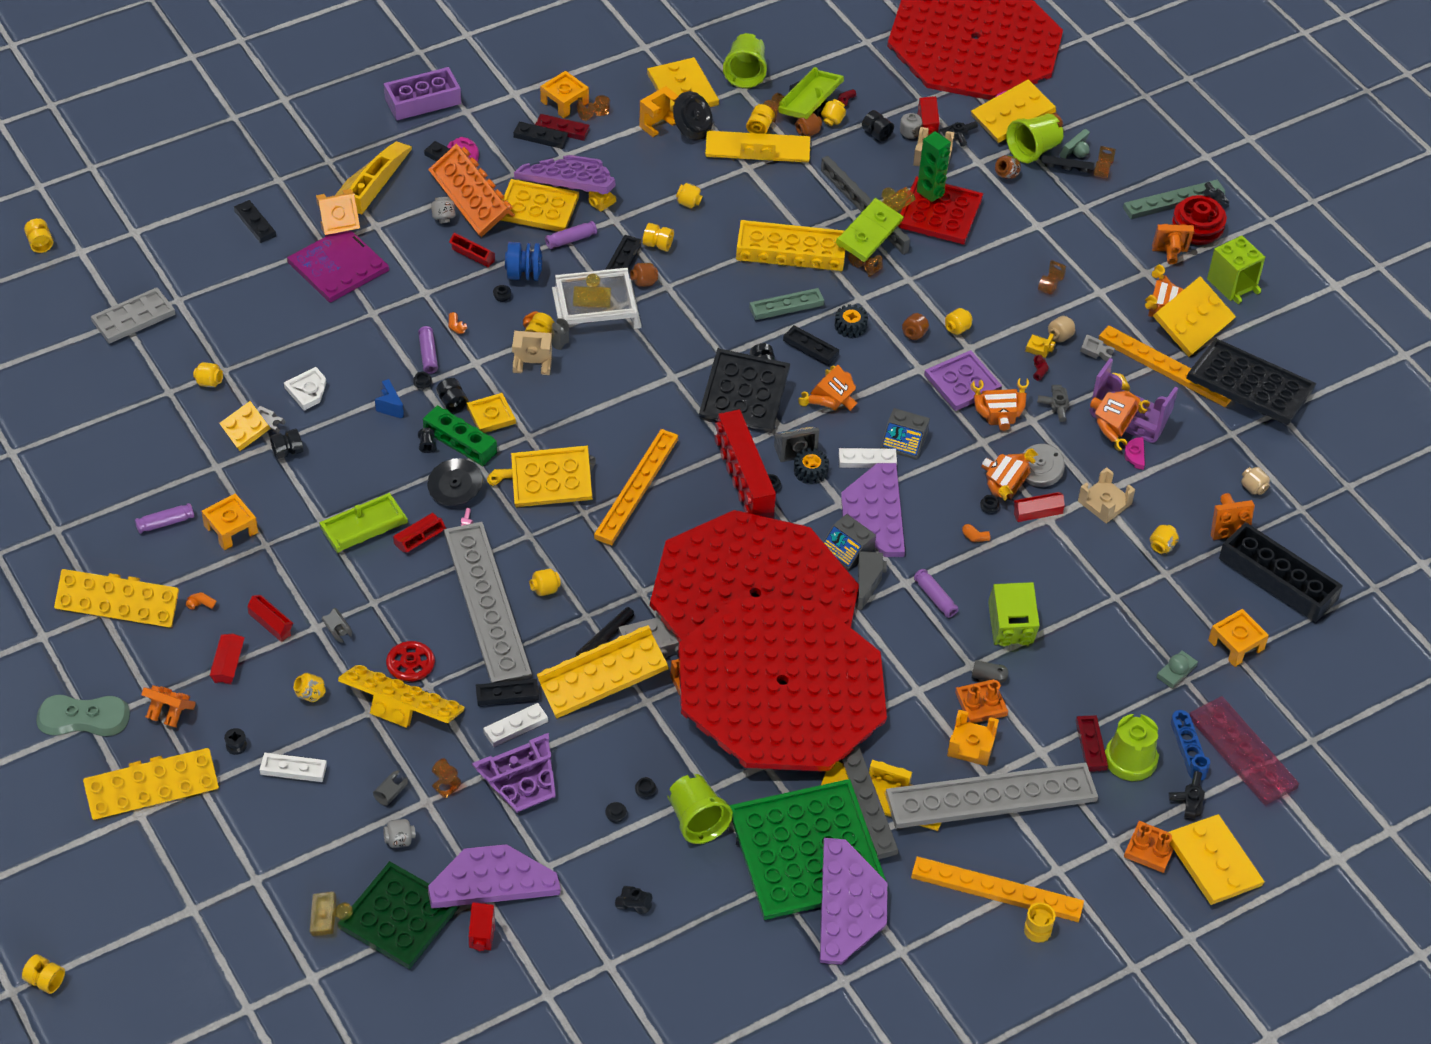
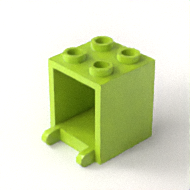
M1241 235L1214 248L1207 280L1228 300H1234L1239 304L1242 302L1241 295L1251 290L1256 294L1261 293V288L1258 284L1265 256Z
M1034 582L994 584L988 600L994 645L1009 646L1011 644L1029 645L1034 643L1040 627ZM1026 617L1027 623L1009 624L1008 618Z

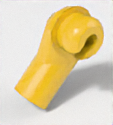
M494 469L488 475L487 482L494 486L504 478H513L512 469Z

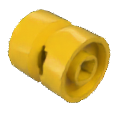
M764 104L756 105L746 123L747 131L749 133L766 134L774 119L773 110Z
M36 218L25 224L24 231L30 248L37 253L50 250L54 242L45 220Z
M648 223L643 234L642 243L649 247L656 245L658 249L668 252L673 242L674 229L667 227L660 229L659 225Z
M536 313L525 331L552 333V324L555 322L545 313Z
M1040 902L1031 905L1028 909L1024 933L1033 942H1045L1051 937L1056 915L1050 905Z
M39 954L33 955L27 961L22 971V979L33 986L37 985L39 989L48 994L54 993L60 987L65 976V969L54 962L50 963L48 959Z

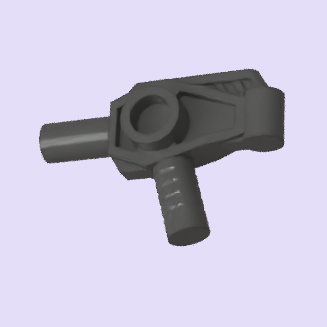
M1051 385L1053 396L1038 395L1037 403L1051 405L1052 410L1058 413L1059 421L1065 422V411L1069 408L1067 390L1061 385Z

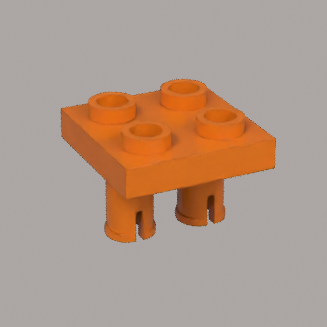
M1158 224L1152 243V251H1166L1167 263L1176 264L1178 262L1177 254L1188 252L1194 233V226Z
M1223 494L1220 497L1222 505H1215L1211 529L1212 539L1229 538L1245 522L1252 525L1255 506L1253 501L1235 503L1231 494Z
M993 679L956 688L955 693L962 710L969 713L968 722L978 723L987 721L990 717L996 719L1008 715V709L999 691L1001 685L997 680Z
M152 685L151 688L144 687L141 694L151 699L146 718L158 721L163 704H168L170 708L164 724L176 728L182 710H194L196 704L195 701L189 700V695L172 692L171 689L162 686Z
M1139 821L1124 853V858L1164 873L1174 850L1170 845L1172 835L1167 831Z

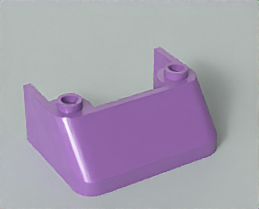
M1109 358L1096 377L1092 399L1096 397L1103 400L1108 392L1125 391L1122 389V380L1117 375L1110 373L1113 363L1111 358ZM1174 387L1168 397H1158L1155 404L1150 402L1149 407L1142 405L1148 411L1144 414L1137 411L1125 432L1138 438L1143 437L1145 441L1150 443L1156 442L1174 408L1178 388ZM1090 407L1091 415L1096 418V410Z

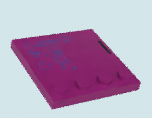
M351 230L330 234L287 257V262L329 303L389 271V265Z

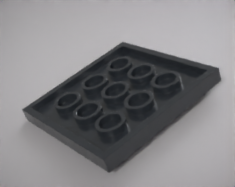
M717 348L699 411V417L718 421V414L740 409L748 428L772 433L790 370V363Z

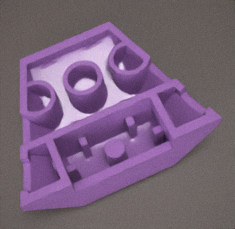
M549 733L531 739L529 743L495 757L489 756L472 763V766L516 813L555 797Z

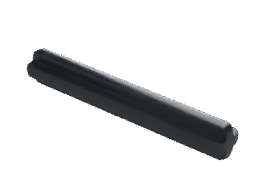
M630 607L623 609L576 652V656L604 644L619 630V627L624 626L634 616L633 609Z

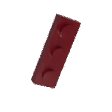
M544 114L539 115L535 124L567 132L569 138L585 141L590 130L589 124Z
M1097 715L1077 716L1076 726L1084 763H1087L1089 772L1107 771L1108 763Z

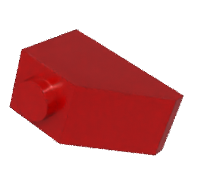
M937 97L919 98L917 114L922 119V127L929 129L928 136L934 131L938 133L939 114Z
M472 902L468 936L469 948H474L478 951H491L495 932L494 905Z

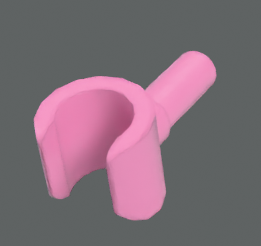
M466 508L465 516L461 518V526L473 524V520L469 519L470 508Z

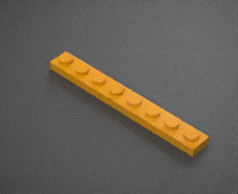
M1108 325L1099 335L1098 339L1104 341L1103 343L1107 346L1115 348V350L1217 404L1226 407L1231 400L1225 396L1212 392L1208 388L1186 379L1188 372L1191 370L1190 367Z
M664 429L659 431L594 534L595 540L613 545L677 443V434Z
M918 856L911 876L912 879L1029 909L1035 903H1046L1054 909L1056 917L1078 923L1084 900Z

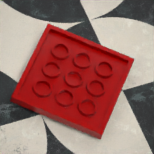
M916 176L900 213L904 218L898 227L964 245L984 193L945 184L944 195L931 202L917 192L918 176Z

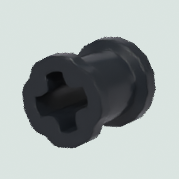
M423 428L418 431V438L420 439L419 450L422 453L435 451L436 444L433 441L435 431L431 428Z

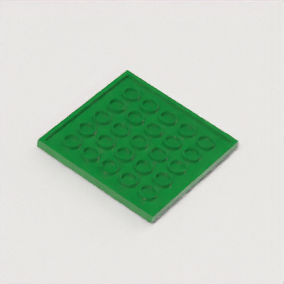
M850 779L729 805L733 811L732 823L764 920L821 907L824 838L846 839L886 881Z

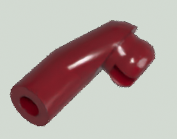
M852 89L840 93L837 100L847 106L849 99L856 97V91Z
M1036 355L1033 361L1037 371L1033 374V378L1040 381L1047 373L1049 367L1042 355Z

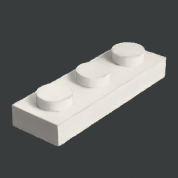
M839 448V468H872L877 463H896L897 466L896 449Z
M536 703L484 727L483 731L492 746L496 747L547 723L548 717L541 706Z
M264 753L260 775L323 782L327 761Z

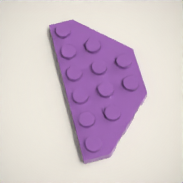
M566 155L563 156V159L556 161L553 158L539 161V164L530 166L529 163L524 164L514 172V179H520L525 182L532 181L538 184H551L555 187L563 186L569 189H581L586 192H599L600 194H608L616 186L614 177L610 176V172L606 167H603L600 159Z
M877 463L841 492L842 517L848 514L876 534L875 548L879 550V553H883L884 557H904L905 547L896 463Z
M824 838L820 963L842 965L848 957L863 947L875 934L884 929L887 924L888 883L846 839Z
M507 844L463 849L428 886L431 908L469 905L472 902L488 903L560 895L561 891L556 872Z

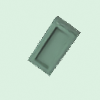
M1084 129L1066 143L1060 153V157L1066 159L1072 153L1079 158L1086 157L1090 150L1089 145L1086 143L1090 132Z
M1181 651L1170 658L1169 663L1157 673L1156 678L1173 689L1197 666L1198 661L1184 651Z

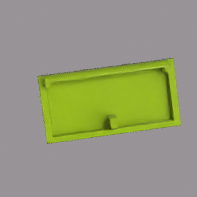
M814 67L779 102V113L808 119L827 97L844 82V76L820 71L817 67Z
M874 198L841 236L836 239L835 243L840 248L843 247L863 262H866L902 222L904 217L877 198Z
M387 493L321 521L319 525L338 553L400 525L408 523V518L392 495Z

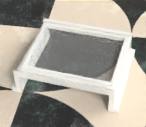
M628 268L555 275L556 287H552L558 318L565 319L568 324L632 318L634 329L641 328Z

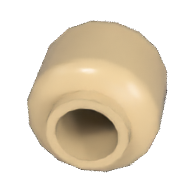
M1060 316L1050 322L1048 333L1049 335L1050 333L1054 334V341L1064 342L1074 335L1075 324L1069 317Z
M1249 467L1242 473L1241 484L1250 494L1262 495L1270 487V477L1260 467Z

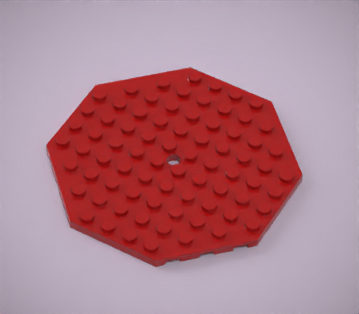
M901 0L887 47L897 53V57L903 64H907L910 67V71L923 81V85L926 88L991 100L997 94L1008 91L1028 79L1033 84H1036L1038 80L1051 78L1063 29L1034 0Z
M733 510L665 541L649 606L653 611H657L661 616V621L669 631L672 630L678 642L737 596L753 597L751 593L755 591L760 595L757 598L817 600L851 627L859 584L811 527ZM780 678V680H777L778 683L783 681L782 678Z
M737 596L679 642L681 714L685 718L689 717L694 721L696 727L708 737H713L718 742V745L729 755L733 754L740 760L739 763L745 768L830 771L840 759H844L853 751L854 747L864 742L872 735L875 729L886 723L887 713L881 651L817 600ZM780 678H782V680L786 681L787 684H779L777 680H780Z

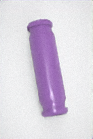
M593 221L553 233L550 236L547 235L545 242L549 249H553V247H559L590 237L591 235H596L597 227Z
M423 326L418 331L423 371L433 374L438 370L433 329L429 326Z
M187 503L184 506L180 505L146 515L140 519L136 518L135 524L138 533L141 534L144 531L185 521L188 518L192 519L194 518V512L191 504Z
M926 569L917 571L914 575V580L918 582V585L939 610L944 613L945 617L951 618L956 615L958 606L954 604V601L936 580L928 574Z

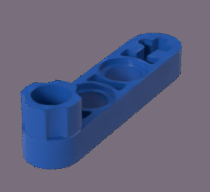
M1177 710L1172 715L1171 726L1186 769L1192 779L1195 771L1201 772L1202 781L1207 776L1210 759L1204 756L1189 713L1184 710ZM1189 734L1192 737V739L1185 740L1181 737V735ZM1193 750L1197 754L1192 757L1188 755L1187 751Z

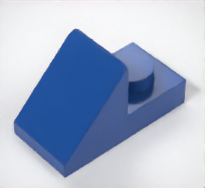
M389 379L382 381L381 397L375 399L376 411L397 418H404L403 404Z

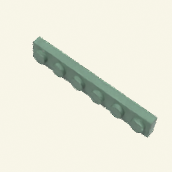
M1218 179L1209 181L1215 190L1219 188L1225 194V189ZM1205 183L1125 202L1123 209L1130 219L1174 209L1178 203L1190 196H1205L1203 194L1206 189Z

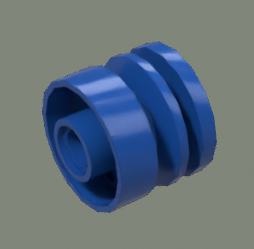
M508 242V250L505 252L507 279L520 280L521 272H525L526 280H530V272H533L534 281H539L542 271L540 243H535L534 251H531V243H527L526 251H523L521 242Z

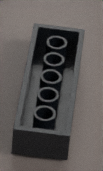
M1246 522L1222 545L1219 556L1220 560L1314 622H1317L1339 599L1343 587L1342 584Z

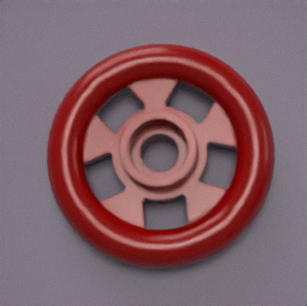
M417 641L399 643L389 651L386 658V666L390 674L399 680L407 682L425 678L431 673L435 665V656L432 650L427 645ZM407 649H416V652H407ZM397 654L401 655L400 661L394 660ZM425 655L427 660L421 661L420 656ZM402 666L404 669L407 670L403 673L399 671L398 668ZM420 666L422 670L415 673L414 669Z

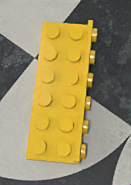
M741 220L736 260L843 271L845 249L843 247L840 248L835 242L844 230Z
M647 625L637 628L629 634L619 636L617 639L606 644H601L588 652H583L570 660H565L554 667L544 669L537 674V677L557 719L664 672L669 667L652 634L650 626Z

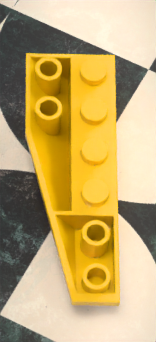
M397 141L348 178L336 195L343 194L342 190L351 189L355 196L357 213L362 215L412 150V146Z

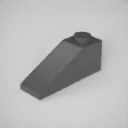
M859 551L858 610L864 608L881 582L882 573H886L887 561H883V553Z

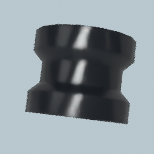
M233 728L226 732L224 739L227 751L233 755L243 753L247 748L244 731L239 728Z

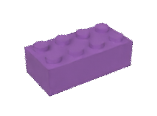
M449 67L384 83L385 100L396 121L461 104V88Z

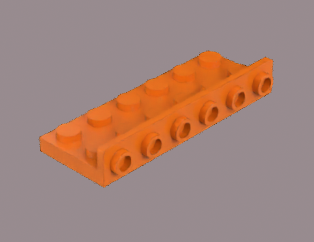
M456 143L428 170L451 200L454 201V204L478 235L483 237L507 214L511 217L515 216L512 211L513 206L507 200H503L505 196L498 189H494L496 185L490 178L487 180L486 177L488 175L482 168H478L479 163L473 157H469L471 153L465 147L461 148Z

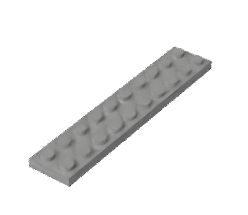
M483 522L444 529L445 539L490 682L497 683L531 679L532 673Z
M1087 763L886 789L885 791L895 829L1097 802L1098 799Z

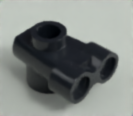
M624 886L621 895L615 900V906L621 909L633 907L638 914H644L651 909L653 897L651 893L642 891L640 888Z

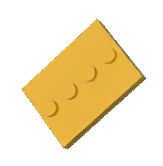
M695 57L647 68V74L657 91L665 86L678 96L681 93L692 91L701 95L710 107L719 105V99ZM670 99V109L673 111L675 102Z
M1028 79L971 110V115L997 143H1000L1006 139L1007 128L1012 121L1022 118L1031 119L1047 113H1055L1056 106Z
M511 179L503 200H507L513 206L512 211L515 216L511 217L507 214L500 221L558 232L565 230L579 199V192Z
M1201 276L1153 315L1188 357L1236 318Z
M588 445L511 453L515 507L593 500Z
M1219 814L1169 831L1172 835L1170 845L1210 905L1256 889L1264 884L1265 881Z

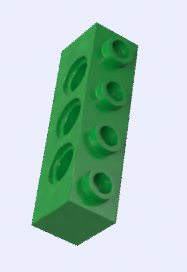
M936 131L923 139L917 192L931 202L941 198L945 193L951 142Z
M437 405L423 418V428L433 429L435 431L434 438L482 467L497 454V440L483 433L477 427L468 424L462 418L451 414L447 409Z

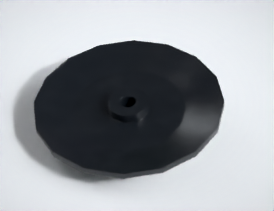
M692 91L681 93L676 98L673 106V117L680 132L692 140L705 138L707 131H711L713 125L709 104L701 95Z
M453 458L440 463L433 469L428 477L427 487L430 496L436 502L446 506H458L467 503L478 494L482 487L483 477L480 468L473 462L466 459Z

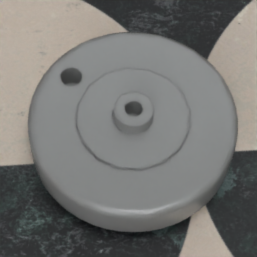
M1035 444L1024 450L1023 453L1032 448L1039 454L1033 457L1035 459L1034 464L1028 462L1031 472L1025 480L1026 483L1035 487H1047L1053 485L1062 477L1065 470L1064 457L1056 447L1049 444Z

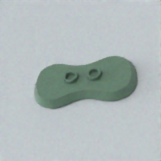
M54 695L45 699L40 705L36 722L40 731L49 735L86 731L99 736H112L124 730L129 721L130 709L124 700L115 696H104L93 700H78L65 695Z

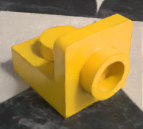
M590 191L589 203L601 212L616 203V196L611 192L600 194L599 192Z
M1050 333L1048 339L1032 334L1025 351L1035 355H1042L1046 358L1048 353L1054 350L1056 343L1053 341L1054 334Z

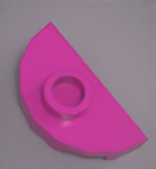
M459 137L448 144L447 147L450 149L456 143L461 148L465 147L471 153L469 157H473L478 161L479 150L471 139Z
M1139 437L1127 443L1124 456L1126 461L1135 465V468L1144 470L1145 466L1144 439Z

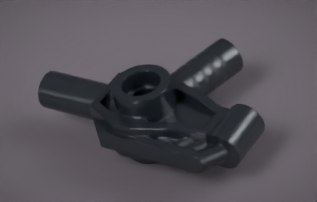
M974 121L965 125L964 123L956 122L940 129L939 134L945 137L947 131L955 132L954 139H958L960 146L964 147L967 145L964 136L968 135L969 130L978 128V123Z
M1211 182L1205 183L1206 189L1203 194L1216 200L1220 205L1229 207V200L1225 197V194L1219 188L1215 190Z
M1199 771L1194 772L1192 784L1186 786L1185 792H1169V801L1185 800V818L1194 819L1201 816L1205 791L1200 786L1202 773Z

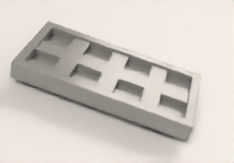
M158 287L92 315L91 320L110 344L175 315V309Z

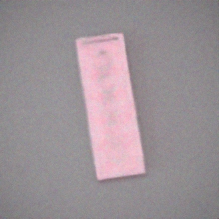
M1223 696L1189 713L1196 727L1265 806L1298 788L1299 782Z

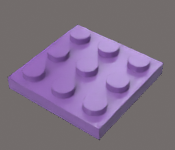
M971 350L930 367L924 372L925 377L955 411L975 403V392L970 388L973 381L977 388H979V380L983 381L984 386L980 392L1002 390V385Z

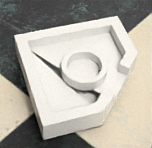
M317 367L284 382V388L303 410L321 402L326 386V378Z

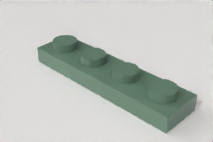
M819 288L750 302L749 308L754 319L759 320L824 306V299Z

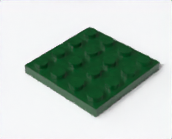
M389 861L338 922V928L410 970L460 906L431 908L428 895V886L430 884Z

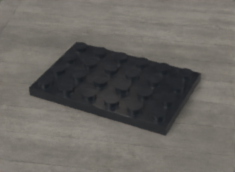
M1217 338L1213 340L1186 377V379L1195 384L1208 388L1212 392L1221 394L1230 400L1243 404L1245 407L1254 409L1286 425L1290 424L1316 386V383Z

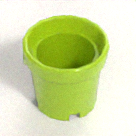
M745 33L739 35L733 41L731 50L723 63L725 78L732 85L739 88H752L763 82L767 72V63L764 58L765 45L761 39H757L754 34Z
M1047 113L1031 119L1022 118L1012 121L1007 128L1006 139L1013 156L1018 161L1027 164L1038 160L1041 154L1061 144L1064 134L1063 128L1058 127L1057 122H1060L1058 118L1053 114Z
M1129 714L1119 721L1113 738L1105 748L1108 769L1112 774L1124 780L1140 781L1150 777L1157 768L1159 759L1156 749L1158 727L1146 715L1141 714L1140 717H1133L1134 714Z
M694 774L696 778L690 779L686 775L678 779L670 787L671 795L670 797L667 796L680 822L679 828L685 840L692 844L710 842L719 837L729 827L733 811L725 800L717 796L703 776Z

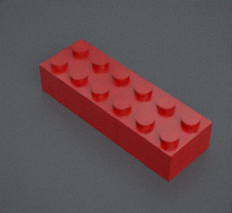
M741 410L718 414V422L715 423L717 431L715 442L721 448L722 459L726 460L727 472L732 475L733 486L738 489L739 501L744 503V512L774 519L776 493Z

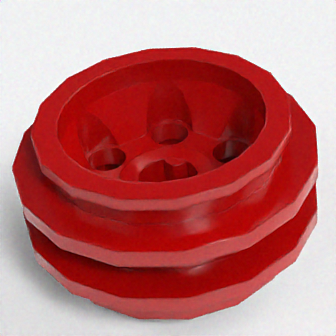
M1195 195L1182 200L1176 205L1172 225H1193L1194 233L1190 243L1206 245L1223 235L1227 216L1225 210L1216 200L1203 195Z

